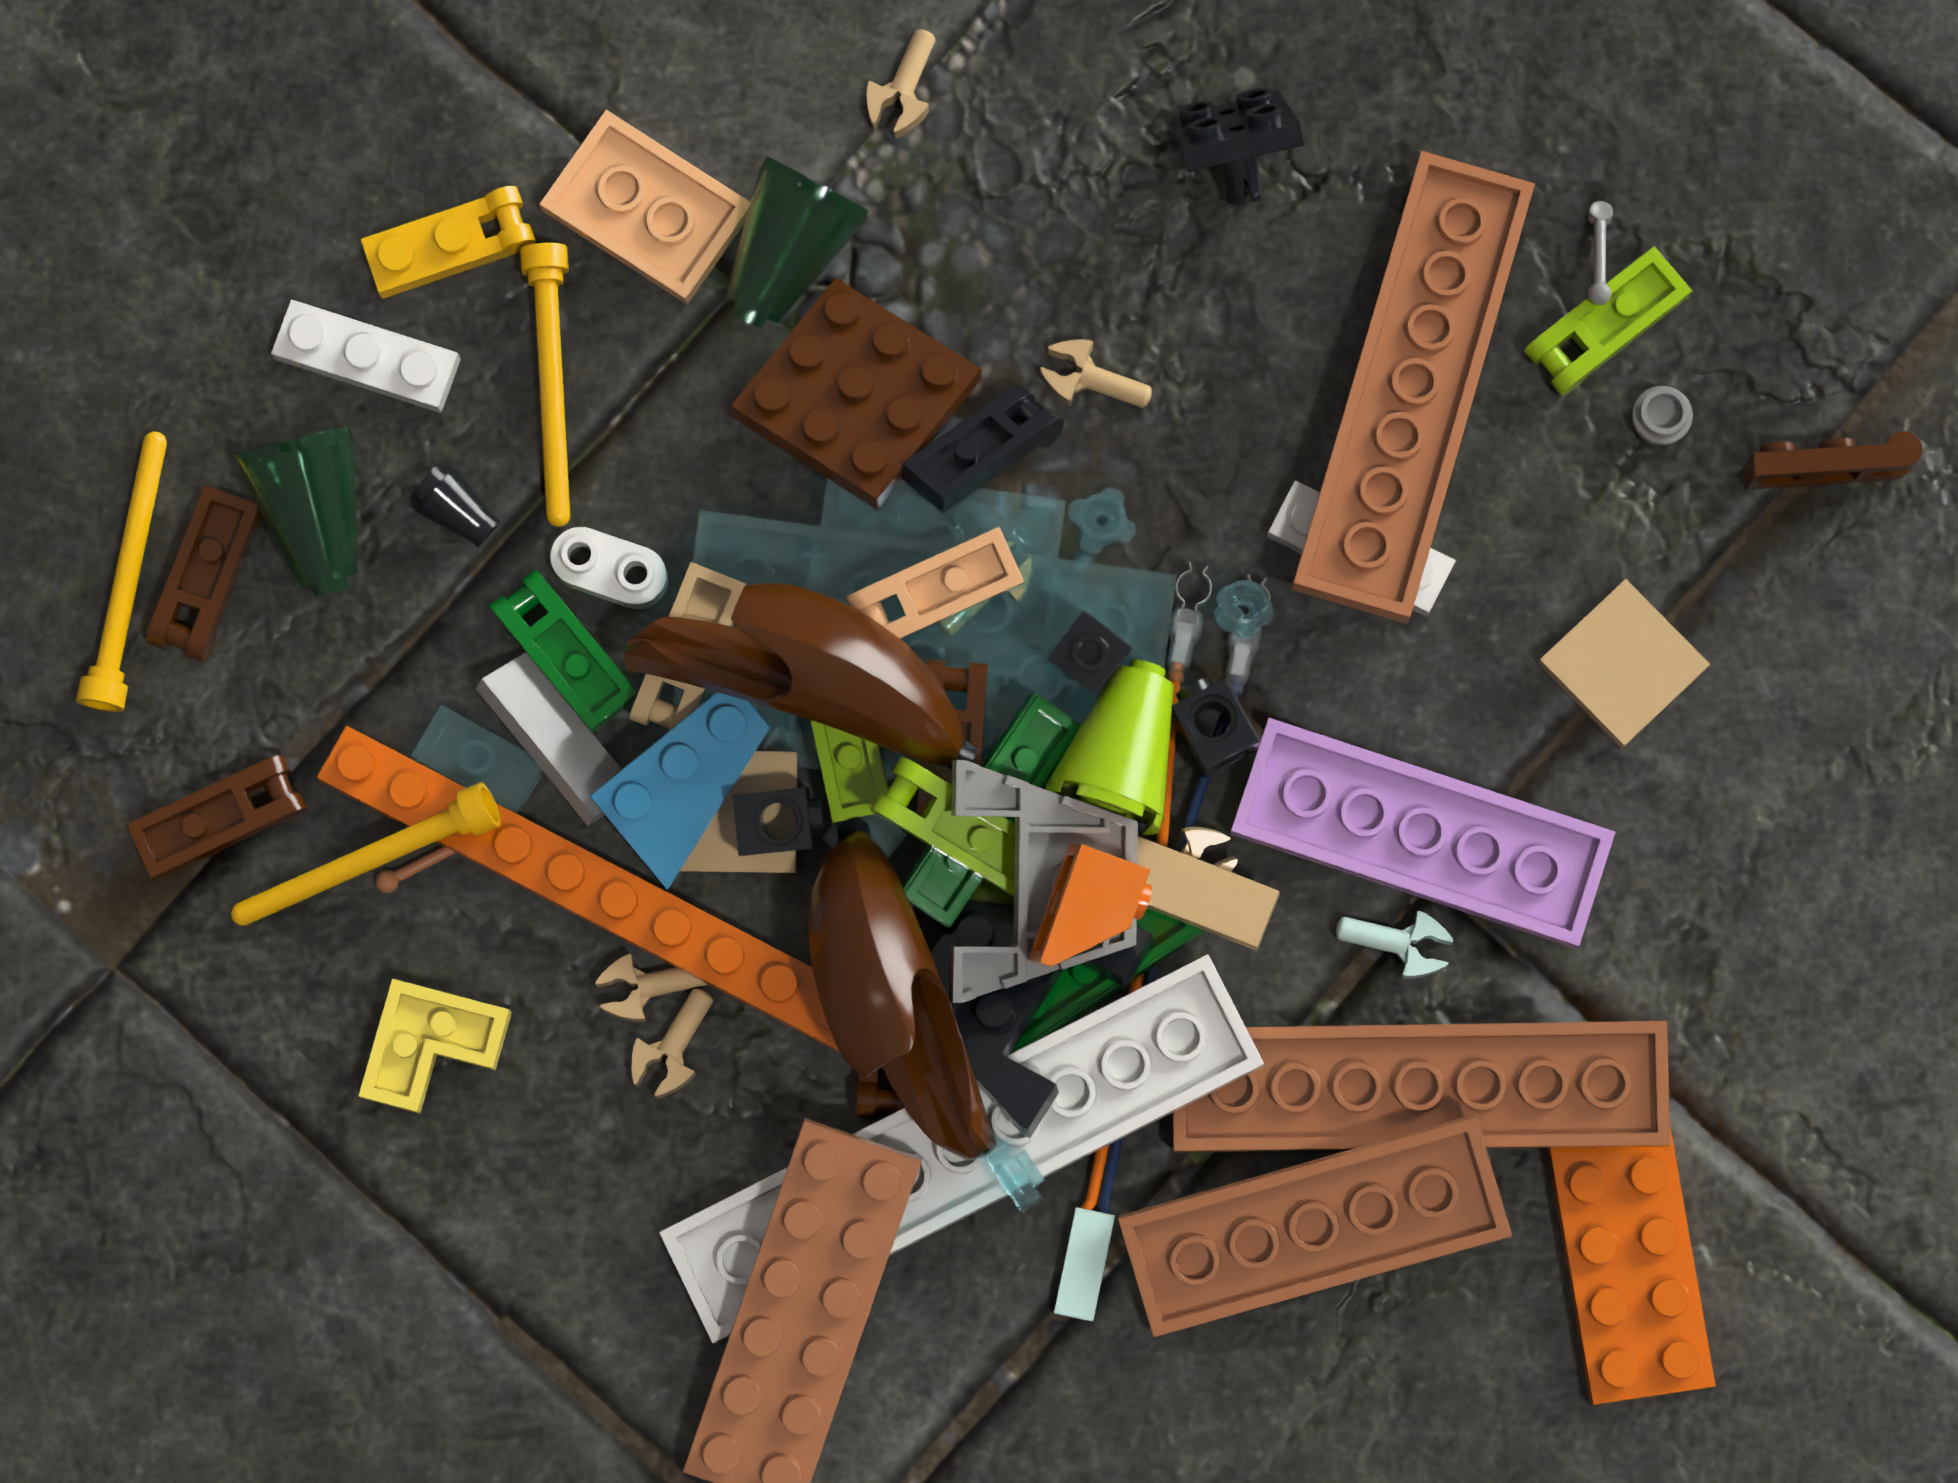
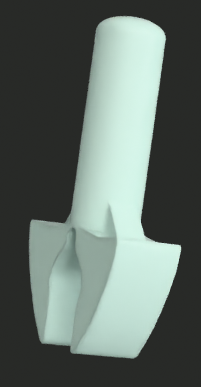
M1417 911L1414 925L1404 930L1349 917H1342L1336 927V937L1338 940L1397 954L1405 965L1401 976L1403 979L1425 977L1445 969L1448 965V962L1422 957L1417 948L1410 945L1411 943L1417 944L1423 939H1431L1446 945L1453 943V938L1445 928L1435 919L1421 911Z

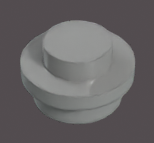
M1655 386L1643 392L1637 399L1632 411V422L1639 436L1645 441L1659 446L1671 445L1681 440L1688 432L1693 419L1689 400L1682 392L1669 386Z

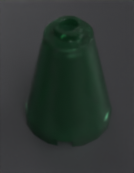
M766 156L763 164L759 167L725 295L727 298L735 301L730 313L762 329L767 319L778 324L865 223L864 220L869 211L826 186H822L807 178L798 171Z
M343 427L299 436L295 440L283 443L275 442L236 454L237 468L299 588L311 586L314 597L349 589L346 577L358 574L355 448L350 428Z

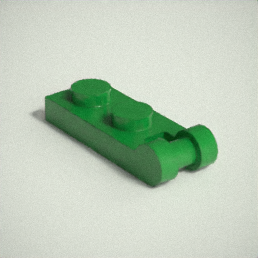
M534 569L521 579L524 584L507 599L501 595L488 607L594 734L633 703L638 692L542 575ZM537 604H540L547 614L529 627L522 616Z

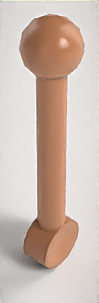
M443 846L394 872L392 870H383L377 874L375 880L376 887L383 893H391L397 889L400 881L456 853Z

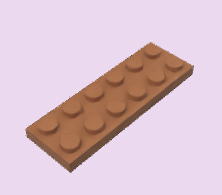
M1476 1114L1123 1214L1118 1218L1153 1337L1512 1237Z
M804 1118L686 1460L684 1473L713 1483H811L922 1158Z

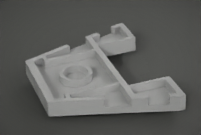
M952 760L951 816L1014 817L1015 862L1013 946H950V1002L963 1003L983 994L1008 988L1059 969L1063 970L1135 946L1137 919L1133 918L1130 929L1052 967L1027 961L1068 844H1083L1137 864L1138 822L1068 796H1062L1031 785L1026 781L1009 775H1003L986 769L970 761Z

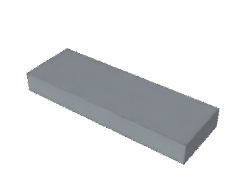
M525 652L482 678L476 690L585 824L589 826L605 816L592 800L590 794L621 770V768L529 655Z

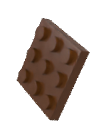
M835 278L731 405V416L878 510L902 480V463L933 441L981 380V368Z

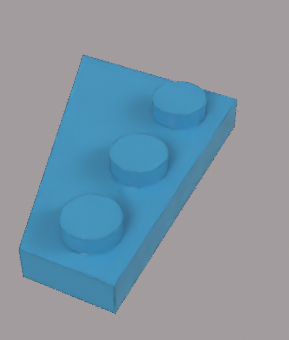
M715 692L590 794L592 800L667 890L764 739L770 726L751 702Z

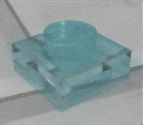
M1005 1144L985 1157L1021 1212H1026L1044 1200L1036 1186L1044 1182L1045 1178L1025 1149L1015 1155L1011 1148Z

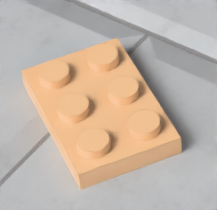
M605 110L539 204L544 213L687 305L754 210L750 201L608 110Z

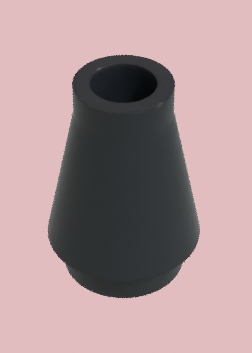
M438 463L426 475L409 498L419 507L417 514L469 540L477 548L487 540L501 521L490 512L456 468L450 471L441 463Z

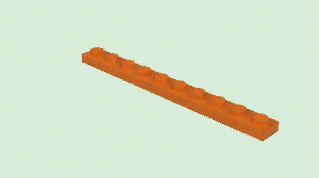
M347 725L317 776L321 783L405 827H410L448 810L449 802L457 799V792L466 788ZM499 804L497 806L501 816L500 827L479 836H475L472 832L462 835L458 831L436 841V843L840 1053L827 1025L811 966Z

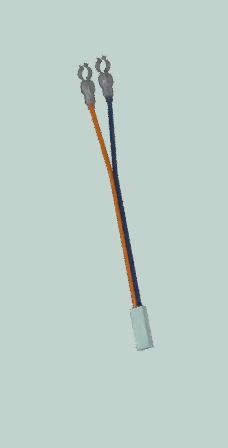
M1191 562L1188 565L1190 570L1182 573L1177 580L1175 592L1177 599L1183 605L1181 608L1177 607L1172 613L1167 632L1170 644L1166 658V679L1174 685L1172 705L1179 702L1176 693L1180 691V683H1183L1185 673L1190 667L1194 646L1201 638L1204 622L1202 613L1197 610V607L1204 605L1209 600L1212 591L1210 578L1205 574L1208 570V566H1206L1202 572V577L1208 582L1210 588L1209 595L1206 599L1196 604L1195 610L1184 608L1185 600L1179 595L1177 586L1183 577L1191 574ZM1249 574L1247 575L1248 582L1241 585L1236 591L1234 607L1241 618L1240 620H1235L1229 628L1226 642L1229 655L1225 678L1237 699L1243 693L1244 685L1250 676L1253 658L1260 649L1262 629L1261 625L1256 623V619L1263 617L1267 613L1271 601L1270 593L1264 586L1267 580L1265 578L1261 583V589L1268 598L1267 608L1254 617V623L1243 621L1244 613L1239 609L1236 597L1243 588L1249 587L1251 583ZM1222 713L1219 715L1212 737L1221 736L1227 731L1228 722ZM1172 720L1164 818L1160 831L1156 836V843L1167 848L1177 732ZM1199 773L1173 848L1175 851L1181 852L1186 843L1181 829L1194 827L1211 776L1203 779ZM1159 964L1132 981L1128 994L1156 981ZM1123 1138L1095 1152L1086 1199L1081 1208L1076 1207L1054 1314L1091 1322L1094 1320L1115 1215L1110 1214L1109 1204ZM1096 1204L1098 1205L1099 1212L1092 1211Z

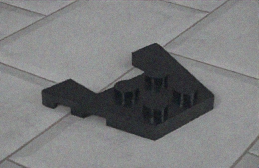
M969 899L951 927L945 930L932 950L931 955L948 998L950 946H1013L1014 907ZM1137 929L1135 946L1081 963V965L1126 988L1153 946V936L1146 930ZM1064 969L1029 979L1026 982L977 996L975 999L963 1003L950 1002L978 1087L992 1102L995 1101L1010 1117L1013 1125L1021 1134L1028 1138H1031L1059 1094L1056 1083L1011 1060L1008 1056Z

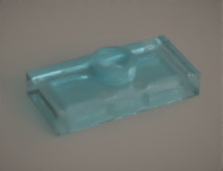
M443 705L439 707L411 755L415 761L466 788L479 782L484 783L497 804L518 815L543 774L541 768L528 752Z

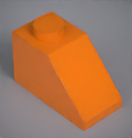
M1068 844L1027 961L1052 967L1130 929L1133 918L1140 920L1148 907L1152 894V885L1147 884L1146 881L1151 869L1083 844Z

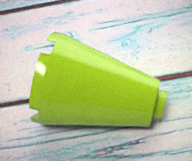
M1132 659L1129 666H1118L1049 778L1045 790L1062 796H1068L1135 820L1138 823H1144L1142 835L1159 833L1164 818L1174 691L1173 683L1164 678L1166 672L1164 668L1139 659Z

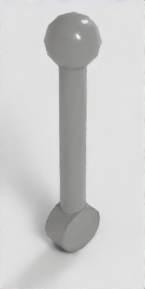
M1603 201L1594 202L1588 213V220L1594 225V284L1588 290V297L1596 305H1604L1611 298V289L1606 284V225L1611 221L1613 208L1610 204Z

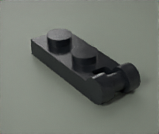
M1016 384L903 462L902 479L941 513H944L1036 447L1040 446L1043 448L1052 444L1061 434L1064 420L1049 408L1040 409L1034 404L1035 396L1021 384Z

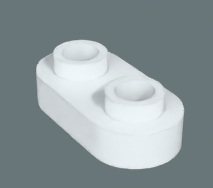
M575 527L566 530L558 536L551 549V564L557 577L563 584L572 589L631 609L651 607L666 592L668 586L667 570L660 556L649 548L591 528ZM578 547H585L591 551L590 559L583 565H575L570 562L571 552ZM634 566H641L647 570V577L640 584H631L625 579L627 571Z

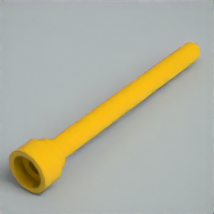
M536 243L526 245L520 249L521 272L523 275L528 276V285L534 287L546 515L551 525L562 527L570 520V499L558 286L564 283L563 275L569 272L568 247L559 243Z
M156 431L148 433L143 439L96 666H90L88 675L80 678L77 692V703L97 710L122 712L125 707L128 686L123 683L125 674L120 671L167 446L165 436Z
M482 782L458 791L457 799L449 802L448 810L235 904L231 910L232 920L240 926L249 925L458 831L462 835L472 832L475 836H479L500 827L501 816L495 799L487 786Z

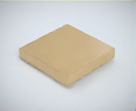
M1627 579L1618 585L1538 662L1544 671L1621 749L1710 666V663Z
M755 751L680 871L796 873L797 850L746 856L738 855L732 795L798 788V752ZM774 803L766 810L763 822L769 834L776 838H787L796 828L797 817L790 806L784 803Z

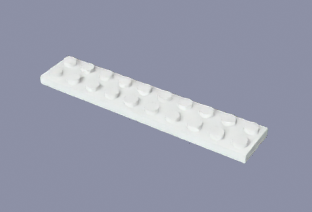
M1207 954L1008 1056L1011 1060L1056 1083L1059 1094L1031 1138L1021 1134L1013 1125L1010 1117L995 1101L992 1102L980 1088L979 1091L997 1142V1146L988 1156L965 1160L933 1143L923 1133L905 1108L854 1133L853 1135L922 1158L890 1255L1264 1067L1265 1064L1209 955ZM787 1168L659 1232L714 1344L730 1336Z

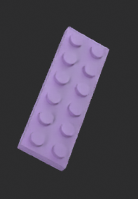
M1268 718L1230 835L1577 949L1580 946L1615 831Z

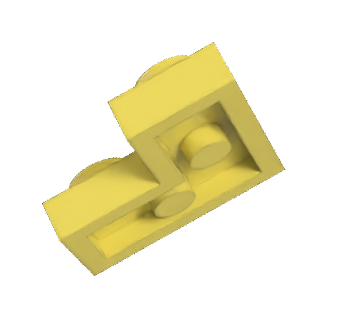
M392 979L358 1096L365 1100L420 1114L437 1055L496 1071L512 1012L506 1008Z

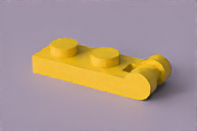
M516 186L498 188L483 198L362 238L361 242L381 298L384 299L520 253L522 247L536 244L531 225L523 223L519 211L523 207V201ZM498 219L501 231L498 235L485 238L481 224Z

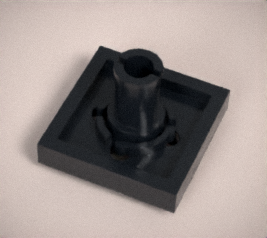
M1256 88L1241 92L1236 96V101L1215 106L1209 101L1189 103L1179 108V114L1165 117L1169 141L1187 172L1222 164L1227 191L1226 200L1227 203L1232 205L1246 204L1242 181H1244L1245 193L1249 194L1252 203L1264 197L1256 156L1304 146L1299 120L1280 92L1271 93V90L1267 88Z

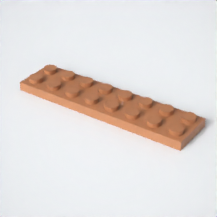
M1421 151L1291 590L1408 624L1535 183Z
M1667 1021L1246 1027L1265 1066L1173 1112L1175 1153L1347 1151L1473 1114L1477 1116L1486 1149L1670 1147Z

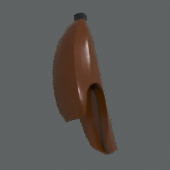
M773 582L746 584L731 616V620L736 627L687 618L662 617L649 624L626 643L624 650L626 672L649 674L690 684L833 727L909 757L946 766L951 770L952 760H967L973 763L978 748L964 739L957 712L934 672L903 640L871 617L818 592L791 584Z
M859 816L846 820L837 827L839 842L825 857L812 889L808 922L812 969L821 1006L832 1037L843 1058L862 1077L866 1078L883 1067L890 1084L906 1111L933 1143L965 1160L988 1156L997 1146V1142L985 1111L975 1074L950 1000L900 879L886 854L871 838L868 823Z

